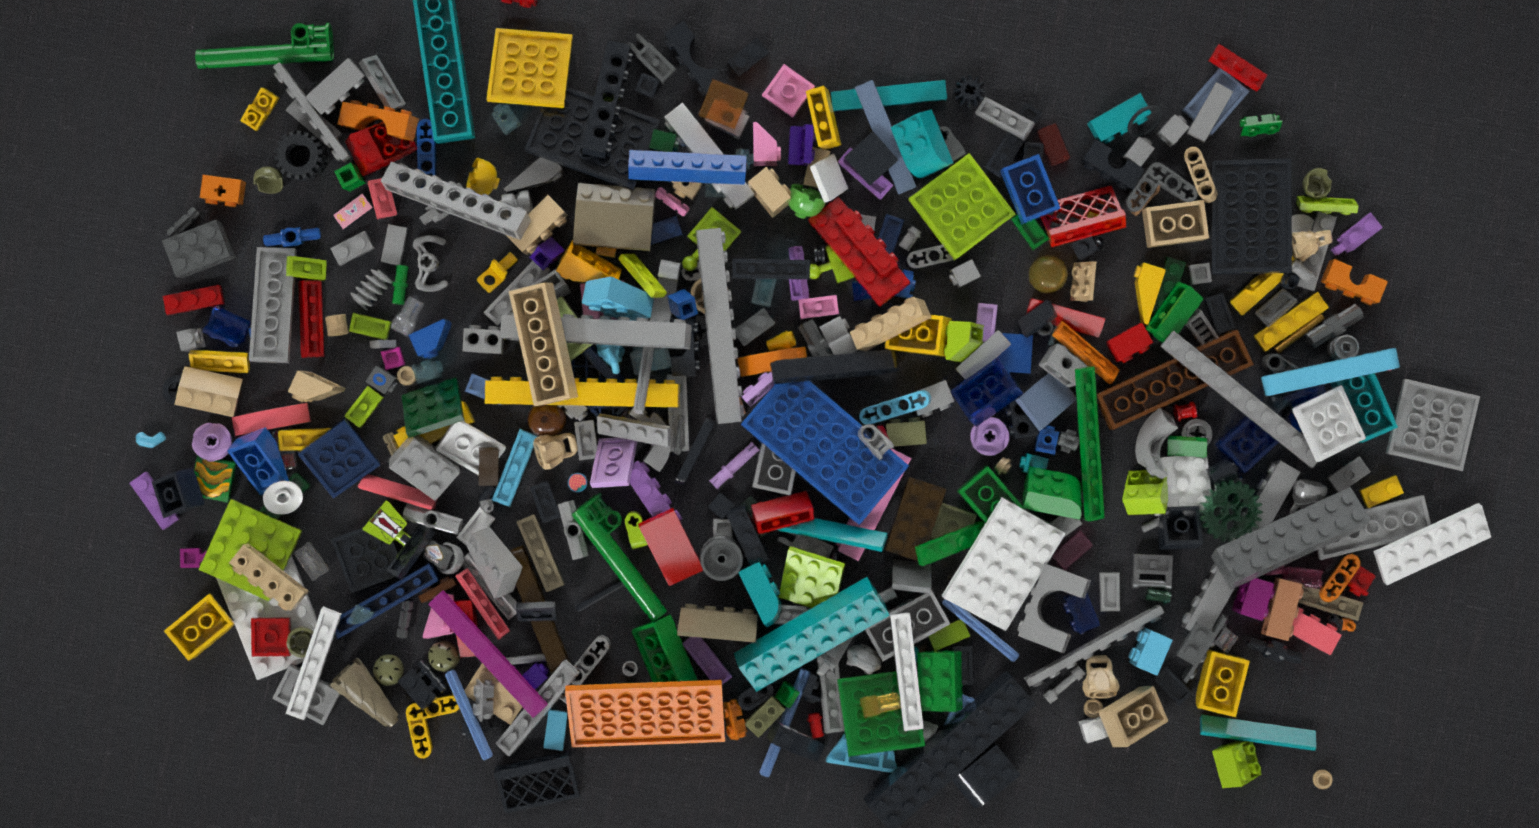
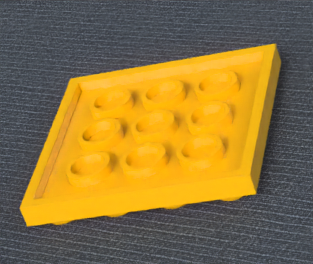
M496 28L487 102L564 108L573 41L572 34Z

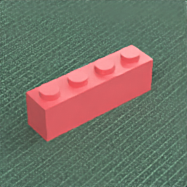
M1299 607L1298 616L1294 618L1292 625L1294 626L1293 635L1331 655L1342 636L1336 632L1338 628L1328 623L1326 626L1319 623L1321 621L1320 618L1312 614L1308 617L1303 614L1304 610Z

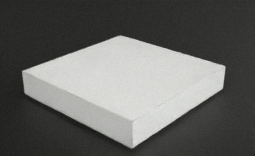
M834 154L828 155L810 166L824 203L831 201L848 190Z

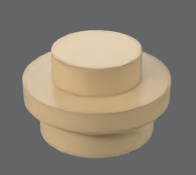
M1003 457L996 465L995 470L998 471V475L1002 473L1007 474L1011 469L1012 465L1009 458Z
M1097 699L1088 700L1084 704L1085 714L1090 718L1100 716L1098 712L1103 709L1102 703Z
M1318 770L1314 773L1313 783L1317 788L1327 789L1331 786L1333 779L1328 771Z

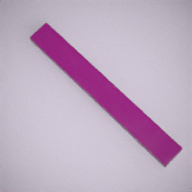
M444 590L428 604L532 718L548 705Z

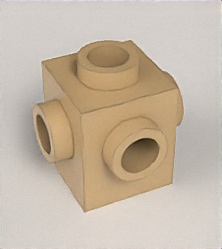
M672 181L675 194L682 198L687 196L692 200L703 184L689 182L688 186H683L684 182Z

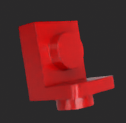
M1360 566L1347 584L1350 587L1349 591L1358 597L1360 595L1367 596V589L1376 576Z

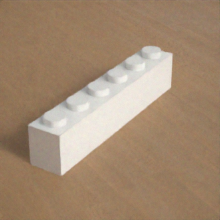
M683 103L665 116L666 122L664 125L671 133L673 131L678 136L677 141H679L682 148L686 146L690 151L689 153L724 155ZM746 182L745 185L712 183V186L718 193L722 192L724 194V201L730 208L733 206L735 209H738L754 196L753 191Z

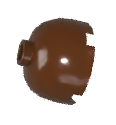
M558 405L532 406L528 413L529 428L537 436L558 435L566 425L564 409Z

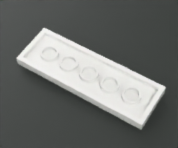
M1477 503L1375 550L1374 554L1383 582L1389 585L1491 538L1483 507Z

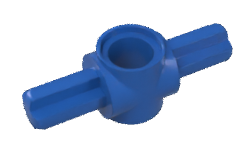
M301 227L286 228L281 230L280 233L264 235L263 242L265 246L282 244L283 247H295L304 244V241L320 239L321 232L319 228L302 230ZM295 232L296 239L290 242L288 236L290 233Z

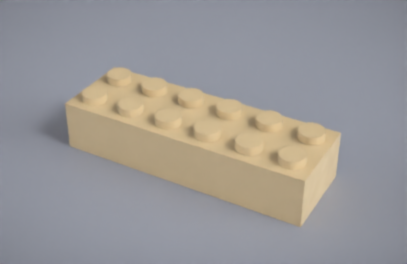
M544 282L509 291L534 406L577 398L578 393L553 283Z

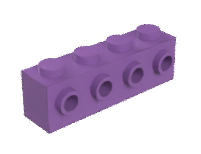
M638 460L633 464L630 484L652 517L671 509L669 504L672 502L666 493L664 495L659 490L661 486L656 478L652 479L648 474L650 469L646 463H641ZM676 509L675 512L679 520L683 519Z

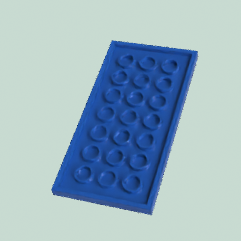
M810 381L775 384L741 424L858 525L863 522L909 467L907 463L890 449L882 456L881 460L873 455L858 437V430L862 425ZM864 429V436L867 439L871 438L872 434L867 429Z

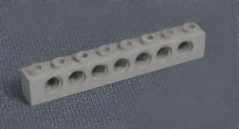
M391 162L381 179V183L388 191L519 240L522 239L531 221L527 211L522 207H512L503 200H493L487 194H477L474 190L461 188L451 181L447 183L438 176L432 175L431 177L419 169L412 170L403 163L396 164Z

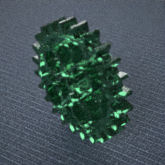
M1229 480L1227 485L1225 481H1222L1221 487L1215 483L1214 491L1208 489L1209 496L1203 495L1206 502H1200L1204 509H1200L1199 512L1203 513L1204 516H1201L1199 519L1206 521L1202 527H1209L1207 533H1214L1213 538L1217 539L1220 536V541L1224 542L1227 538L1228 542H1231L1233 538L1238 539L1240 536L1246 535L1247 532H1253L1252 527L1259 528L1256 521H1262L1261 518L1257 517L1258 514L1263 513V511L1258 509V507L1262 506V503L1256 502L1260 497L1253 495L1254 489L1248 490L1249 485L1244 484L1242 486L1240 481L1234 484L1233 480ZM1234 493L1235 499L1229 503L1227 498L1229 494ZM1216 507L1221 508V513L1218 516L1213 514ZM1247 507L1248 513L1245 516H1241L1242 508ZM1229 508H1232V515L1229 514ZM1233 520L1234 526L1228 530L1227 523Z

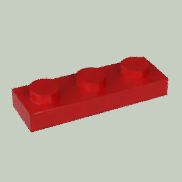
M1218 44L1208 60L1256 92L1267 74Z
M221 285L163 296L166 315L225 304Z

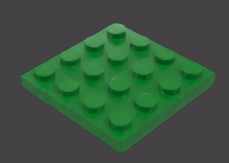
M897 671L837 679L848 757L925 746L923 729L904 731Z

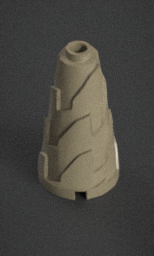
M359 658L352 661L354 664L352 666L348 664L329 685L355 706L368 713L373 719L375 718L385 727L388 725L392 727L399 720L397 718L398 713L392 707L390 701L386 698Z

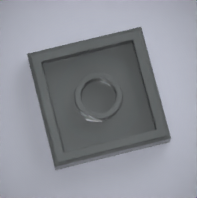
M893 559L892 589L930 593L931 564L921 566L919 562Z

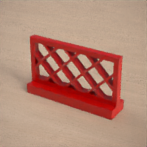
M1112 186L1059 199L1057 201L1060 209L1055 211L1052 216L1045 215L1041 217L1049 236L1051 247L1126 227V214L1121 209ZM1107 193L1111 196L1108 201L1100 198L1101 195ZM1084 199L1092 200L1089 206L1081 202ZM1096 202L1105 205L1102 210L1093 208ZM1066 204L1074 205L1071 211L1064 209L1063 206ZM1078 207L1086 210L1083 215L1075 213ZM1108 207L1116 209L1112 213L1105 212ZM1059 212L1067 215L1065 220L1056 218ZM1090 212L1098 214L1097 217H1087ZM1071 217L1079 219V221L1075 223L1068 222ZM1052 222L1061 224L1060 227L1050 228Z

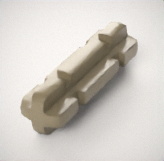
M391 432L385 434L383 439L388 444L387 447L392 456L399 446L395 442L394 434Z

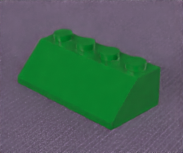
M671 615L658 618L653 622L651 621L631 630L652 682L698 681L682 640L677 635V629Z

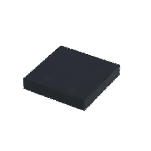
M874 132L870 133L844 157L869 186L899 161Z

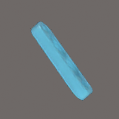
M925 390L910 393L866 407L861 410L859 417L861 422L867 425L903 415L928 406L931 403V395ZM920 394L922 397H926L924 404L922 402L913 403V400L918 399ZM902 399L909 403L907 410H903L899 406ZM883 405H888L891 408L890 415L883 414ZM867 411L869 413L877 411L878 415L871 417V421L865 417Z

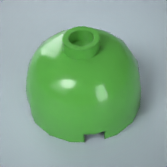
M792 184L790 188L791 201L788 205L795 211V216L806 219V216L813 217L818 215L825 206L820 192L810 187L808 190L802 189L803 185Z

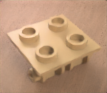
M1095 261L1074 263L1070 301L1088 302V300H1093L1096 272Z

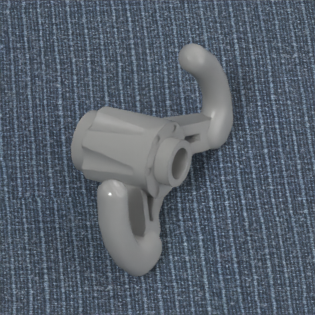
M424 235L416 238L413 242V247L418 252L417 260L419 275L415 285L418 290L435 292L447 287L448 282L443 280L433 285L425 283L430 273L437 270L439 261L423 245L425 242L444 245L446 240L435 235Z

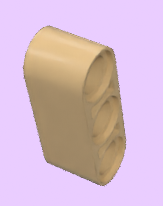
M1190 147L1184 154L1186 164L1200 198L1205 203H1211L1215 201L1218 195L1200 149ZM1199 155L1196 161H1190L1191 156ZM1199 172H1205L1204 177L1196 178ZM1212 189L1209 195H1203L1204 190Z

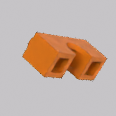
M1335 259L1329 261L1321 279V282L1326 284V288L1334 291L1339 289L1344 291L1343 295L1354 298V296L1361 298V302L1367 305L1380 302L1388 281L1368 274L1364 275L1359 285H1355L1349 276L1352 266Z

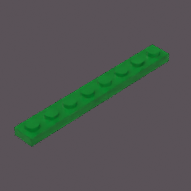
M1088 366L1075 369L1084 514L1085 521H1095L1105 517L1095 367Z

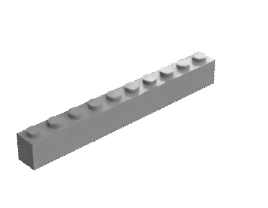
M721 228L696 230L716 421L718 424L740 422L741 416H744V408L739 403V397H742V389L737 384V378H740L739 366L736 367L735 359H738L737 347H733L736 333L735 328H731L734 314L733 309H729V301H732L731 290H727V282H730L729 271L725 270V263L728 262L727 252L723 251L722 243L726 242L724 231L721 232Z
M509 312V315H502L500 338L520 341L514 313ZM563 314V317H561L566 343L690 349L692 326L687 324L686 320L674 319V323L667 322V319L659 318L655 319V322H650L647 318H637V321H630L628 317H618V320H611L609 316H600V319H593V316L581 315V318H575V315Z
M1280 460L1271 462L1267 468L1268 474L1266 478L1259 482L1257 487L1259 490L1255 496L1253 495L1248 502L1249 508L1246 513L1243 512L1238 520L1240 524L1237 529H1233L1229 536L1231 540L1229 542L1272 523L1300 471ZM1215 563L1210 569V577L1205 579L1201 585V593L1199 596L1196 595L1191 603L1193 607L1189 613L1186 612L1182 619V627L1189 631L1195 622L1212 629L1234 590H1230Z

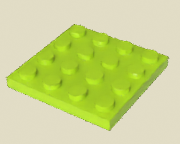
M970 153L908 199L954 261L1015 215L1014 211Z
M231 499L199 570L266 601H271L270 598L263 594V589L259 586L251 585L247 581L248 578L244 574L236 573L229 562L243 544L249 543L284 571L302 530Z

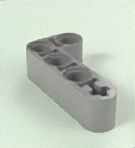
M661 260L658 282L664 287L667 294L662 298H654L650 322H655L657 318L667 319V322H670L672 313L667 296L677 291L681 263Z
M598 636L574 665L582 673V679H575L570 685H581L610 648L611 642L608 637ZM597 641H604V647L606 648L602 647L598 653L594 652L599 645ZM591 655L594 658V664L588 665L584 660L585 656ZM562 694L560 699L566 703V695Z

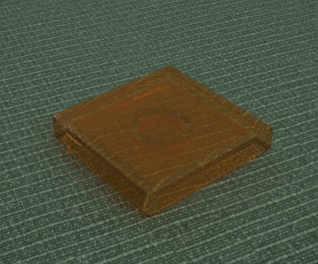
M712 79L699 116L735 130L749 93Z

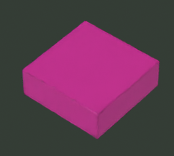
M401 347L381 352L386 370L405 366Z

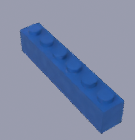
M629 150V179L745 185L746 156Z

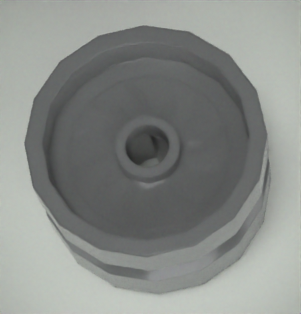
M717 535L710 537L703 544L700 563L708 577L714 580L725 581L733 578L740 571L743 556L740 545L734 538L727 535ZM719 556H724L725 559L723 560V559L721 558V560H718V557H719Z

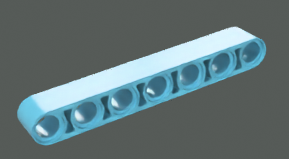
M1396 348L1271 374L1261 377L1265 396L1391 370L1399 368L1400 364Z

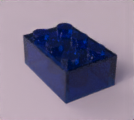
M995 358L950 391L969 421L976 427L1024 394L1005 365L998 358Z
M1244 416L1214 445L1230 462L1233 461L1236 464L1239 472L1246 473L1279 442L1249 417Z

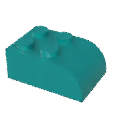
M932 110L919 112L890 127L905 165L914 176L924 178L953 164Z
M758 562L738 573L763 624L769 627L779 619L781 614V602L777 596L780 594V591L774 582H770L769 578L772 575L768 567Z

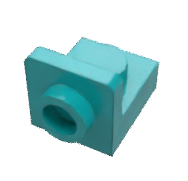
M1025 453V457L1022 456L1020 459L1019 467L1022 468L1021 472L1027 473L1029 466L1046 470L1049 459Z

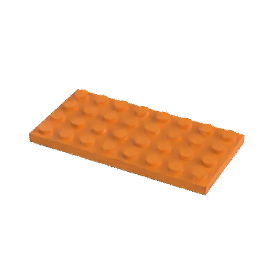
M722 680L565 686L572 747L725 742Z

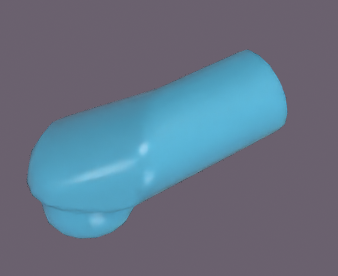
M144 432L136 435L137 444L148 448H153L166 440L162 432L157 433L153 437L147 436Z

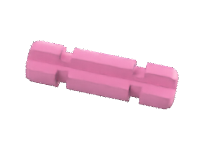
M662 187L658 188L655 193L656 198L662 199L663 203L674 211L678 210L677 213L681 216H685L690 208L683 203L682 205L679 199L670 193L667 194L665 189Z

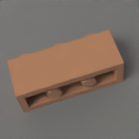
M1275 577L1273 587L1275 588V593L1268 603L1269 612L1264 619L1262 634L1289 641V637H1292L1294 632V626H1292L1294 618H1297L1299 607H1297L1299 599L1301 600L1304 592L1303 584Z

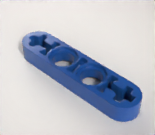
M422 119L417 124L418 169L426 175L437 176L436 142L433 139L431 121L429 119ZM425 123L431 127V129H428L427 134L429 137L432 136V139H421V136L425 137V131L421 129L425 126ZM430 142L432 149L429 152H423L421 148L423 143ZM425 161L432 163L430 171H423L422 164Z

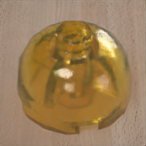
M1046 255L1041 256L1032 263L1028 275L1033 288L1049 294L1063 287L1068 273L1062 260L1056 256Z

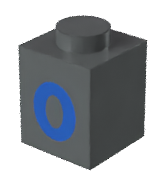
M375 366L365 381L386 395L393 393L398 386V383H396L398 381L397 377L380 366Z

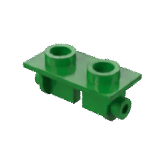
M1275 113L1261 115V122H1258L1257 116L1243 117V119H1240V127H1243L1241 136L1252 137L1257 134H1274L1279 132L1282 120Z

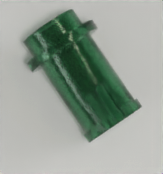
M1147 589L1146 600L1163 602V605L1170 603L1171 592H1168V590Z

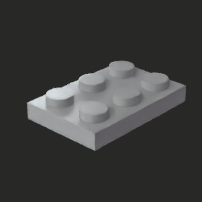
M293 664L288 666L273 696L274 700L286 706L289 705L301 668ZM319 679L306 717L324 725L340 694L327 682Z

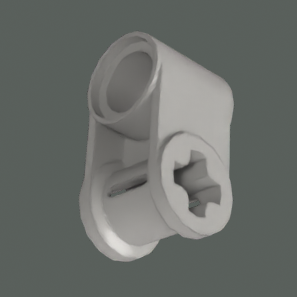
M867 424L859 428V439L879 460L883 458L882 456L890 448L894 447L893 443L874 425ZM865 428H869L872 431V436L869 439L863 434Z

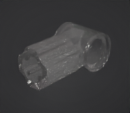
M409 296L401 312L394 318L391 329L409 337L415 328V321L424 303Z

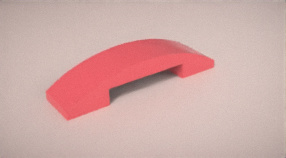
M308 403L232 417L235 436H240L264 427L269 430L311 422Z

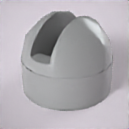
M627 661L623 664L622 672L625 676L632 677L637 673L638 667L635 662ZM626 665L633 669L634 672L632 673L625 669Z

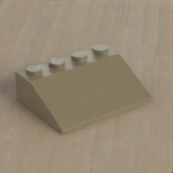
M578 183L573 245L650 251L656 201L655 189L635 187L633 191L621 186Z
M685 604V607H681L677 635L755 642L758 613H754L753 609H743V612L735 611V608L724 607V610H717L716 606L711 605L697 608L696 604Z

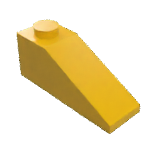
M1147 263L1137 266L1134 272L1140 321L1143 325H1148L1166 271V269Z

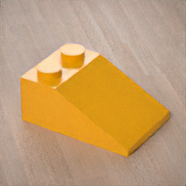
M572 240L563 254L556 271L564 279L586 282L606 277H614L619 280L622 269L583 246L573 245Z

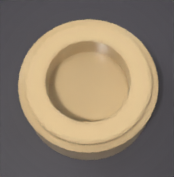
M404 366L399 369L397 379L403 385H412L417 380V372L410 366Z

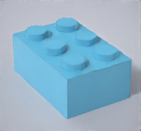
M606 277L586 281L582 304L589 306L590 310L603 312L604 316L617 319L618 317H628L630 321H637V318L651 317L654 298H651L647 292L614 277Z

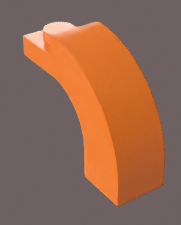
M790 348L738 358L740 376L744 377L771 372L770 363L777 360L806 358V348Z

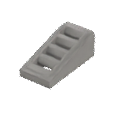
M1197 308L1189 318L1186 326L1198 343L1202 345L1204 344L1203 340L1210 335L1213 338L1209 341L1219 336L1203 312ZM1203 322L1204 325L1196 330L1195 327ZM1206 329L1209 330L1208 332H1206L1204 335H1202V336L1200 337L1199 334H1201V333H1202L1203 331H1205Z

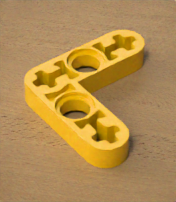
M453 694L438 697L434 701L439 706V710L436 713H432L428 706L425 709L427 715H424L423 711L415 717V714H411L410 711L413 710V707L416 710L421 708L416 702L407 707L406 717L414 752L417 757L427 758L433 751L427 718L454 713L459 710V706L456 704L454 708L452 706L444 707L446 711H443V704L449 703L451 698L453 701H456ZM417 725L424 728V734L421 736L416 735L414 732V728ZM426 737L427 740L423 741V745L428 747V750L424 754L423 751H419V748L422 747L421 741L417 743L416 740Z

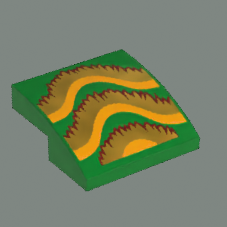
M197 456L194 472L203 498L227 503L230 501L232 482L235 479L236 462L223 459L208 462Z

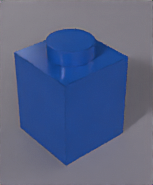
M685 289L667 296L670 311L678 319L684 320L698 314L695 297Z

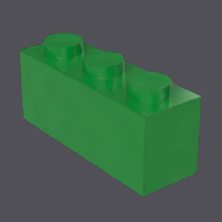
M1178 282L1145 329L1157 340L1164 342L1172 331L1179 334L1204 298L1189 285Z

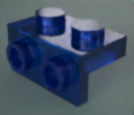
M215 306L212 309L208 325L203 328V332L211 338L226 342L229 346L238 347L245 341L251 321Z
M1088 593L1085 599L1072 594L1064 597L1065 603H1063V607L1066 613H1070L1072 617L1070 624L1074 632L1077 631L1081 635L1085 631L1100 625Z

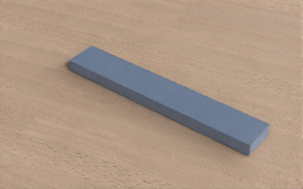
M873 80L855 87L872 132L881 139L899 160L888 170L898 195L915 188V182L905 165L890 128L892 126Z

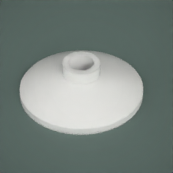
M290 481L273 483L265 490L263 495L265 507L275 514L293 512L300 506L303 499L300 487Z

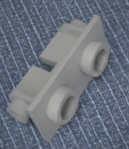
M476 679V685L473 688L474 696L476 697V704H473V714L482 722L483 718L490 719L491 715H493V700H486L487 698H494V684L492 680H485V683H482L479 679Z

